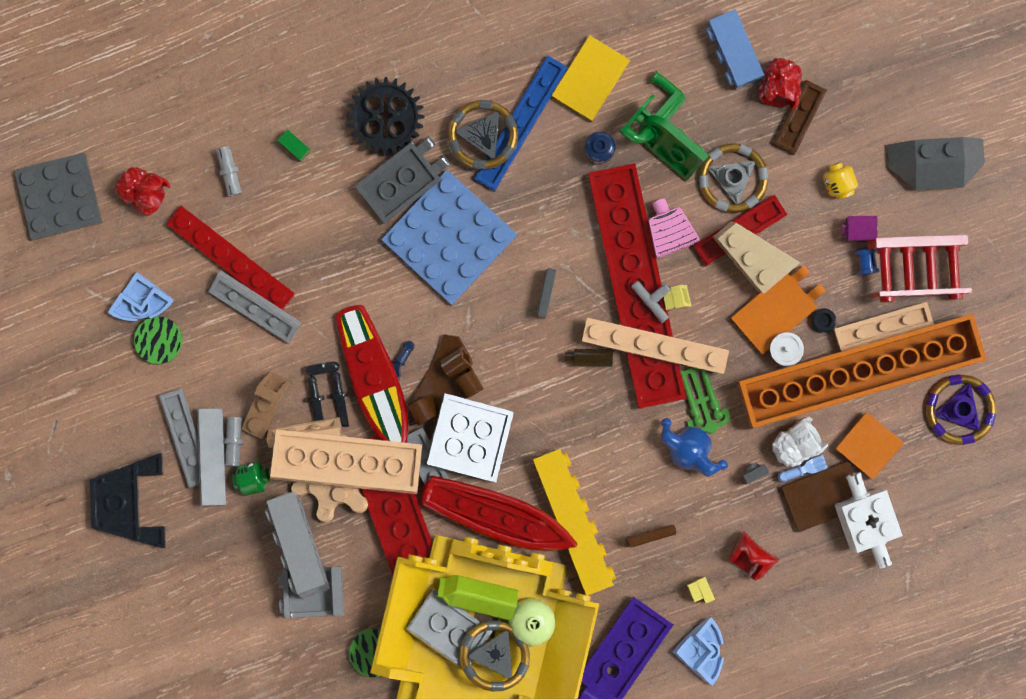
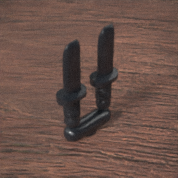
M332 361L307 366L305 372L310 376L307 382L311 397L306 398V402H311L314 421L324 420L321 401L325 400L324 395L319 396L317 379L314 375L334 372L331 375L334 394H330V398H335L337 415L340 417L341 426L349 427L345 403L348 391L342 392L341 375L337 372L340 368L339 363Z

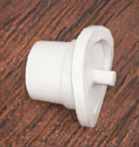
M781 333L770 344L772 358L782 366L795 365L803 356V343L793 333Z

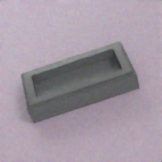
M548 268L546 270L537 316L546 319L556 276L555 269Z

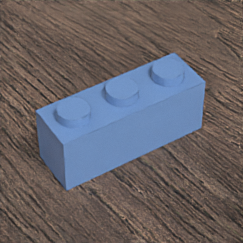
M736 9L709 20L707 24L709 28H706V33L709 40L716 43L718 50H715L720 64L724 63L727 72H725V76L729 85H734L735 89L738 90L763 79L764 73Z

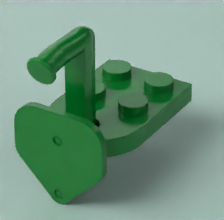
M656 70L651 77L650 83L657 84L671 97L655 115H652L646 110L655 97L652 94L622 128L620 133L632 143H644L684 180L688 181L709 155L700 145L695 144L687 137L683 130L677 128L669 121L683 105L686 97L680 89ZM635 121L640 124L638 134L630 128Z

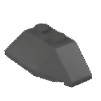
M954 137L911 140L888 144V169L914 190L963 188L985 163L983 139Z

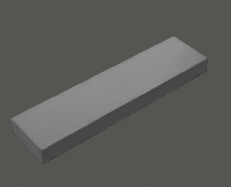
M223 271L217 274L208 291L288 344L293 340L302 322Z
M181 388L160 395L159 398L188 487L191 488L200 485L198 433L184 390Z
M197 409L200 506H225L222 409Z

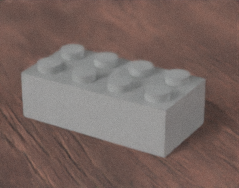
M291 492L267 501L269 508L265 509V513L269 523L275 526L276 531L272 533L276 545L284 553L280 555L283 567L288 572L290 571L291 577L288 578L291 591L305 599L330 590L300 497L295 492Z

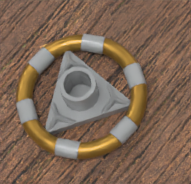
M729 143L716 147L708 153V158L700 166L698 179L703 196L713 207L728 213H739L751 209L760 202L766 193L769 176L764 160L755 150L743 144ZM729 152H738L753 160L711 166L712 162ZM756 164L760 181L758 189L746 201L739 203ZM708 170L734 204L717 199L709 188Z

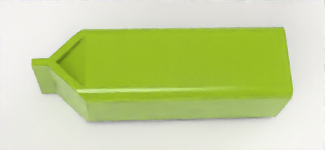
M453 575L447 578L440 577L437 597L443 598L449 606L510 621L517 607L519 590L460 575Z

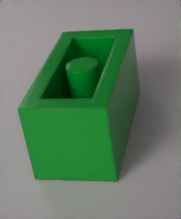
M288 129L278 139V142L301 162L311 151L309 147Z

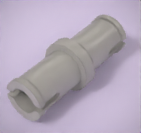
M226 146L216 149L221 167L219 173L220 176H223L227 196L241 194L242 190L237 176L239 170L238 167H235L231 147Z
M227 417V434L224 444L226 445L225 466L228 467L240 466V446L243 445V440L241 439L242 418Z

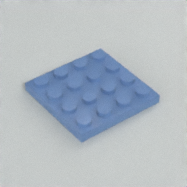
M446 170L440 176L441 180L426 191L381 240L447 302L453 305L518 234L452 173Z

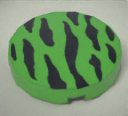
M158 316L146 319L141 323L134 338L137 353L143 360L161 365L174 360L179 355L183 343L181 330L176 323L166 317Z
M367 629L359 633L352 641L349 649L350 661L354 669L361 675L370 678L381 677L370 673L380 634L379 629Z

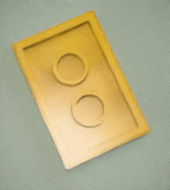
M589 35L552 94V98L593 122L630 63V60Z

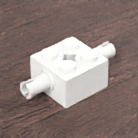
M861 472L853 473V476H846L853 497L835 504V508L850 550L859 553L871 549L877 569L885 568V565H892L885 544L903 535L887 490L877 488L867 492ZM868 516H871L870 524H865V521H868Z

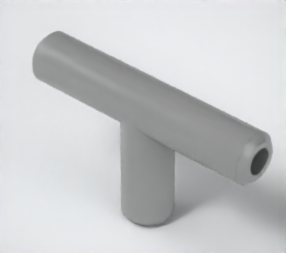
M639 281L632 285L631 288L661 323L665 322L669 316L657 302L670 292V287L667 284H663L650 295Z

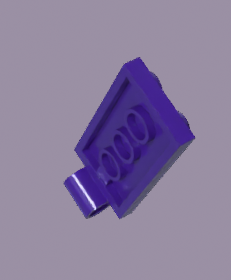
M633 597L586 664L581 682L586 688L578 699H623L674 624ZM608 667H616V674L609 675L607 673Z

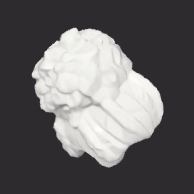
M810 416L801 418L788 431L780 432L772 443V451L776 454L780 464L784 463L787 467L800 465L804 460L819 455L828 447L827 443L821 441L816 428L811 425L813 419Z

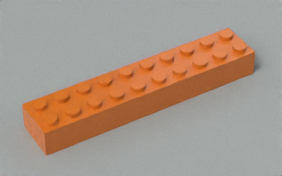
M969 314L737 382L750 429L977 364L986 361L987 358L974 315Z

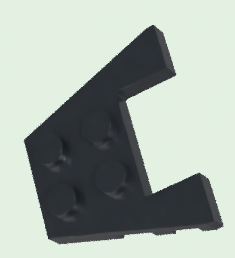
M162 453L90 479L92 529L158 548H166V526L140 527L138 477L164 475Z

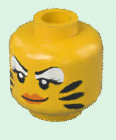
M842 162L828 166L829 171L823 175L828 194L836 196V199L846 198L855 194L854 190L857 188L858 182L852 166H843Z

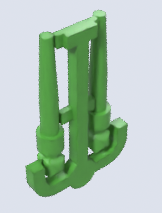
M690 368L681 371L686 397L690 406L689 411L691 416L694 417V420L686 421L688 427H694L693 425L700 427L703 425V419L699 416V407L696 406L701 404L707 423L705 427L700 429L710 434L715 433L718 427L728 423L730 419L728 408L720 411L719 400L716 399L706 370H701L708 393L706 397L703 396L695 373L701 369ZM691 374L699 399L694 400L685 375ZM710 400L709 404L711 410H714V418L716 420H721L724 414L725 418L723 421L716 423L711 420L706 401Z

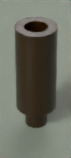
M574 349V353L565 352V362H574V366L613 367V349Z

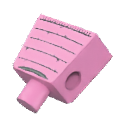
M665 198L652 203L656 216L648 219L656 259L697 244L700 241L699 236L680 207L670 210Z

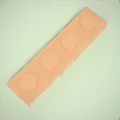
M924 302L833 330L839 350L842 352L934 325L928 303Z

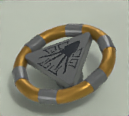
M491 100L469 102L457 110L451 118L448 127L449 146L455 157L468 167L482 170L495 168L509 159L517 145L518 129L513 115L497 102ZM476 109L495 111V113L457 130L458 125L467 113ZM500 114L504 118L509 130V141L500 155L495 157ZM457 134L489 156L491 160H479L468 157L460 147Z

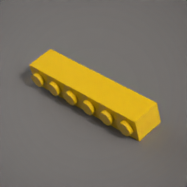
M558 449L533 459L556 520L570 533L578 544L577 547L569 548L568 551L585 594L588 596L613 586L612 580L616 579L611 565L606 567L603 557L607 556L602 543L597 544L594 535L598 534L594 521H588L585 512L589 511L585 498H579L577 493L580 485L576 475L571 476L568 470L571 462L567 452L562 453Z

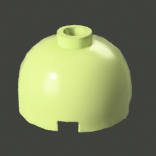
M526 598L517 602L512 619L510 621L506 620V623L511 626L512 632L517 639L526 643L528 647L540 646L548 641L554 633L556 625L555 616L550 606L542 600L535 598Z

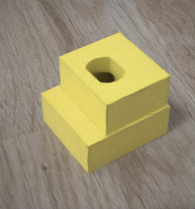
M687 285L671 287L670 292L664 296L666 310L691 307Z
M706 577L687 584L693 602L703 599L704 603L715 600Z

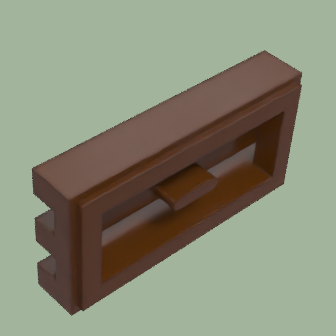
M670 525L627 538L629 547L632 548L676 535L677 532L675 525Z

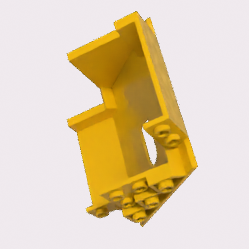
M435 535L430 558L424 557L423 559V557L410 554L408 559L397 558L370 673L401 680L396 699H578L599 603L591 602V596L577 593L575 598L571 597V591L563 590L568 566L544 560L545 555L531 552L529 557L512 553L511 547L499 544L497 549L478 545L477 539L464 537V540L461 541ZM453 575H460L519 590L517 602L526 598H535L542 600L550 606L556 622L554 633L542 645L529 647V668L524 678L517 685L505 691L491 692L483 690L474 685L467 678L463 670L405 630L432 589L438 591L440 577L447 578ZM463 609L474 617L475 612ZM498 618L499 621L506 622L505 619ZM495 630L494 638L502 634L504 631ZM509 634L511 671L513 676L521 662V651ZM489 637V638L487 639V641L485 642V644H487L488 642H490V641L493 640L494 638H490V637ZM475 662L471 664L476 674L485 681L500 682L508 680Z

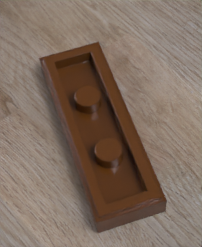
M808 80L804 81L801 87L799 105L793 111L790 109L773 145L793 155L796 154L827 92L826 89Z

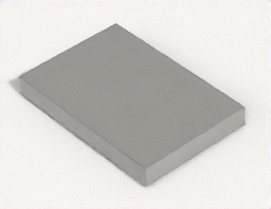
M432 589L405 630L463 670L460 663L461 643L465 635L481 622L463 609L449 606L443 598L437 597L438 591ZM486 630L475 637L469 649V655L485 644L493 630Z

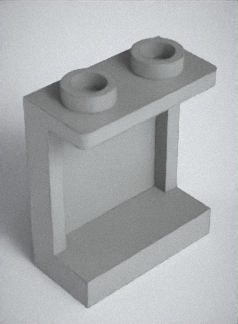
M342 566L323 567L330 590L305 599L291 591L288 578L291 577L290 571L282 569V574L278 575L279 589H283L284 599L279 600L280 613H284V618L345 615Z

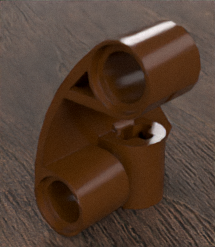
M443 335L434 360L418 391L407 407L418 426L437 417L444 393L468 399L484 389L471 367L473 365L472 358L459 336Z

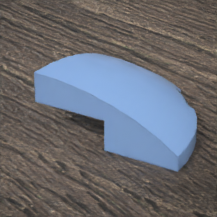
M136 272L108 313L127 321H137L147 317L153 318L164 312L174 302V299L149 279Z
M708 617L696 626L672 652L703 681L713 686L721 672L724 660L723 657H720L719 644L722 645L724 643L717 624L711 617Z

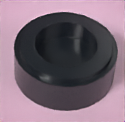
M827 308L817 310L811 319L812 326L820 333L831 331L836 325L834 312Z

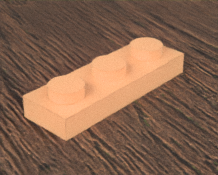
M340 417L268 429V447H274L276 430L340 436Z

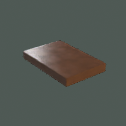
M849 461L781 487L798 532L838 518L835 504L853 497L846 476H853L854 473Z

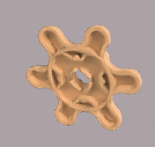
M293 482L291 485V491L295 492L299 497L310 494L317 498L318 509L316 516L323 523L330 522L333 519L335 508L339 504L348 505L355 513H363L368 507L366 498L360 494L358 488Z

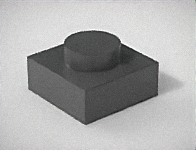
M755 463L744 469L746 474L742 475L745 484H749L768 474L769 471L765 464L759 466L758 463Z

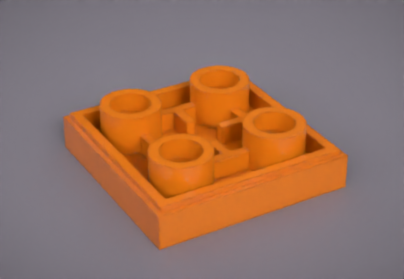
M865 412L835 449L873 480L904 442L872 415Z

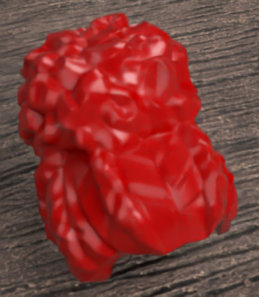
M774 58L769 62L770 64H768L764 71L765 80L759 86L758 98L764 104L784 108L786 105L791 104V111L798 107L800 101L801 67L795 65L794 61Z
M131 167L127 172H123L116 183L115 191L125 204H133V208L142 215L150 216L158 210L165 197L163 187L170 188L171 186L167 179L155 173H146V170Z

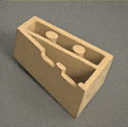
M735 222L728 223L713 236L714 240L754 288L762 294H765L801 263Z

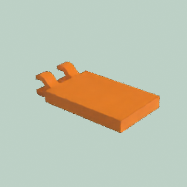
M804 265L792 276L789 274L785 275L765 294H758L731 318L761 355L770 349V344L777 335L790 332L818 308L813 301L826 290L819 283L806 295L797 284L810 273Z

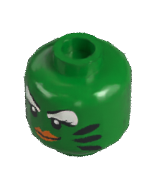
M259 462L240 465L237 467L236 472L233 473V484L236 491H240L245 496L264 492L267 488V483L270 482L269 470L264 468Z

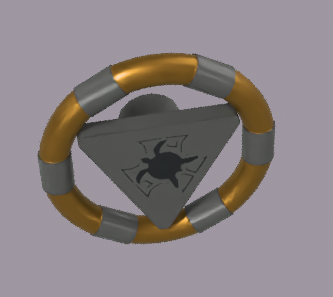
M499 620L485 621L474 626L465 635L460 647V663L467 678L477 687L491 692L505 691L517 685L524 678L529 668L530 651L528 645L517 639L508 623ZM486 630L504 631L469 655V649L477 635ZM509 634L513 637L521 651V662L513 676L511 671ZM469 659L508 680L488 682L481 679L470 665Z

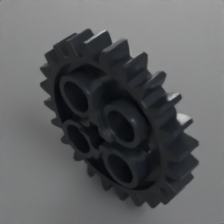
M387 77L384 78L382 84L375 78L374 86L367 81L366 90L358 88L359 97L352 95L351 98L356 103L348 104L353 113L346 114V117L353 119V122H350L347 126L355 127L356 130L351 133V136L359 135L360 138L357 144L365 141V150L373 146L374 154L379 149L383 150L384 156H386L388 149H391L392 153L395 154L397 151L396 147L399 146L402 149L405 146V142L409 143L412 141L411 136H420L415 129L423 128V125L418 123V120L424 119L425 116L418 114V111L424 107L416 105L420 97L412 98L413 88L408 91L405 90L406 82L399 87L397 86V78L393 80L392 84H389ZM384 95L388 96V114L392 115V118L388 119L387 138L383 137V119L378 116L383 114ZM373 97L377 98L381 104L380 108L375 111L367 107L368 99ZM400 98L404 101L405 106L401 111L392 109L391 101L393 99ZM377 122L380 126L379 133L375 135L369 134L366 129L367 124ZM394 122L403 124L404 132L401 135H394L391 132L390 127Z

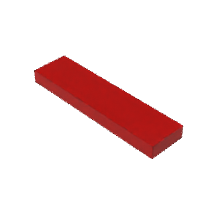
M773 195L732 222L757 235L788 214L777 197ZM721 229L693 245L705 266L726 254L713 238Z

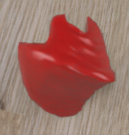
M745 531L742 532L737 546L734 547L729 558L731 562L739 566L755 581L764 577L768 570L780 560L777 556L770 554V552H767L762 546L758 545Z

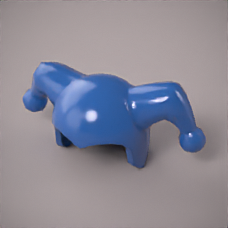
M669 418L662 420L661 440L670 449L672 461L678 467L685 470L696 469L707 477L728 467V463L725 460H720L716 464L708 459L712 449V441L705 431L698 427L690 426L685 427L678 434H674L670 429L672 421Z

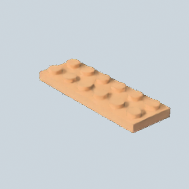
M276 430L270 479L417 494L422 445Z

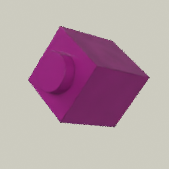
M848 216L845 218V222L841 224L842 237H846V243L868 242V240L878 238L877 216Z

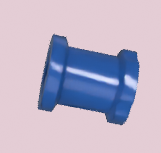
M863 249L855 251V255L859 258V275L880 272L879 268H877L875 257L877 250Z

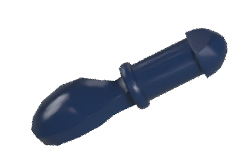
M412 341L405 342L398 357L394 359L396 363L393 367L398 379L401 377V366H405L406 360L414 350L415 345Z

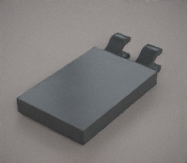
M429 136L417 146L412 141L354 185L384 224L441 180L438 173L450 164L444 155L439 157L432 165L424 158L423 154L436 145Z

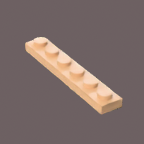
M587 318L582 342L719 374H724L729 350L592 318Z

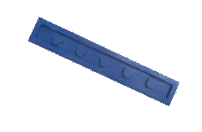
M547 55L512 114L518 129V140L514 152L503 164L491 169H480L474 180L496 191L568 70L567 66ZM505 126L497 139L495 157L499 156L508 144L509 130L507 126Z

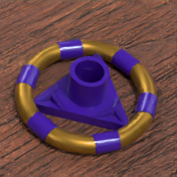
M958 374L941 380L930 392L926 403V415L931 429L938 437L952 444L966 445L979 441L991 430L996 418V402L991 390L984 382L969 375ZM962 383L968 384L935 413L938 397L945 388ZM971 385L985 397L988 412L981 428ZM936 417L978 431L972 434L956 436L948 433L937 421Z

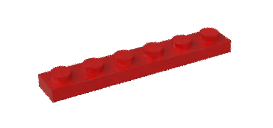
M182 205L168 221L167 225L249 289L280 309L284 310L296 295Z

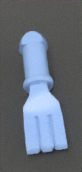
M824 455L806 461L802 467L797 465L795 468L781 471L777 479L780 482H787V480L799 476L802 477L804 473L813 474L828 469Z

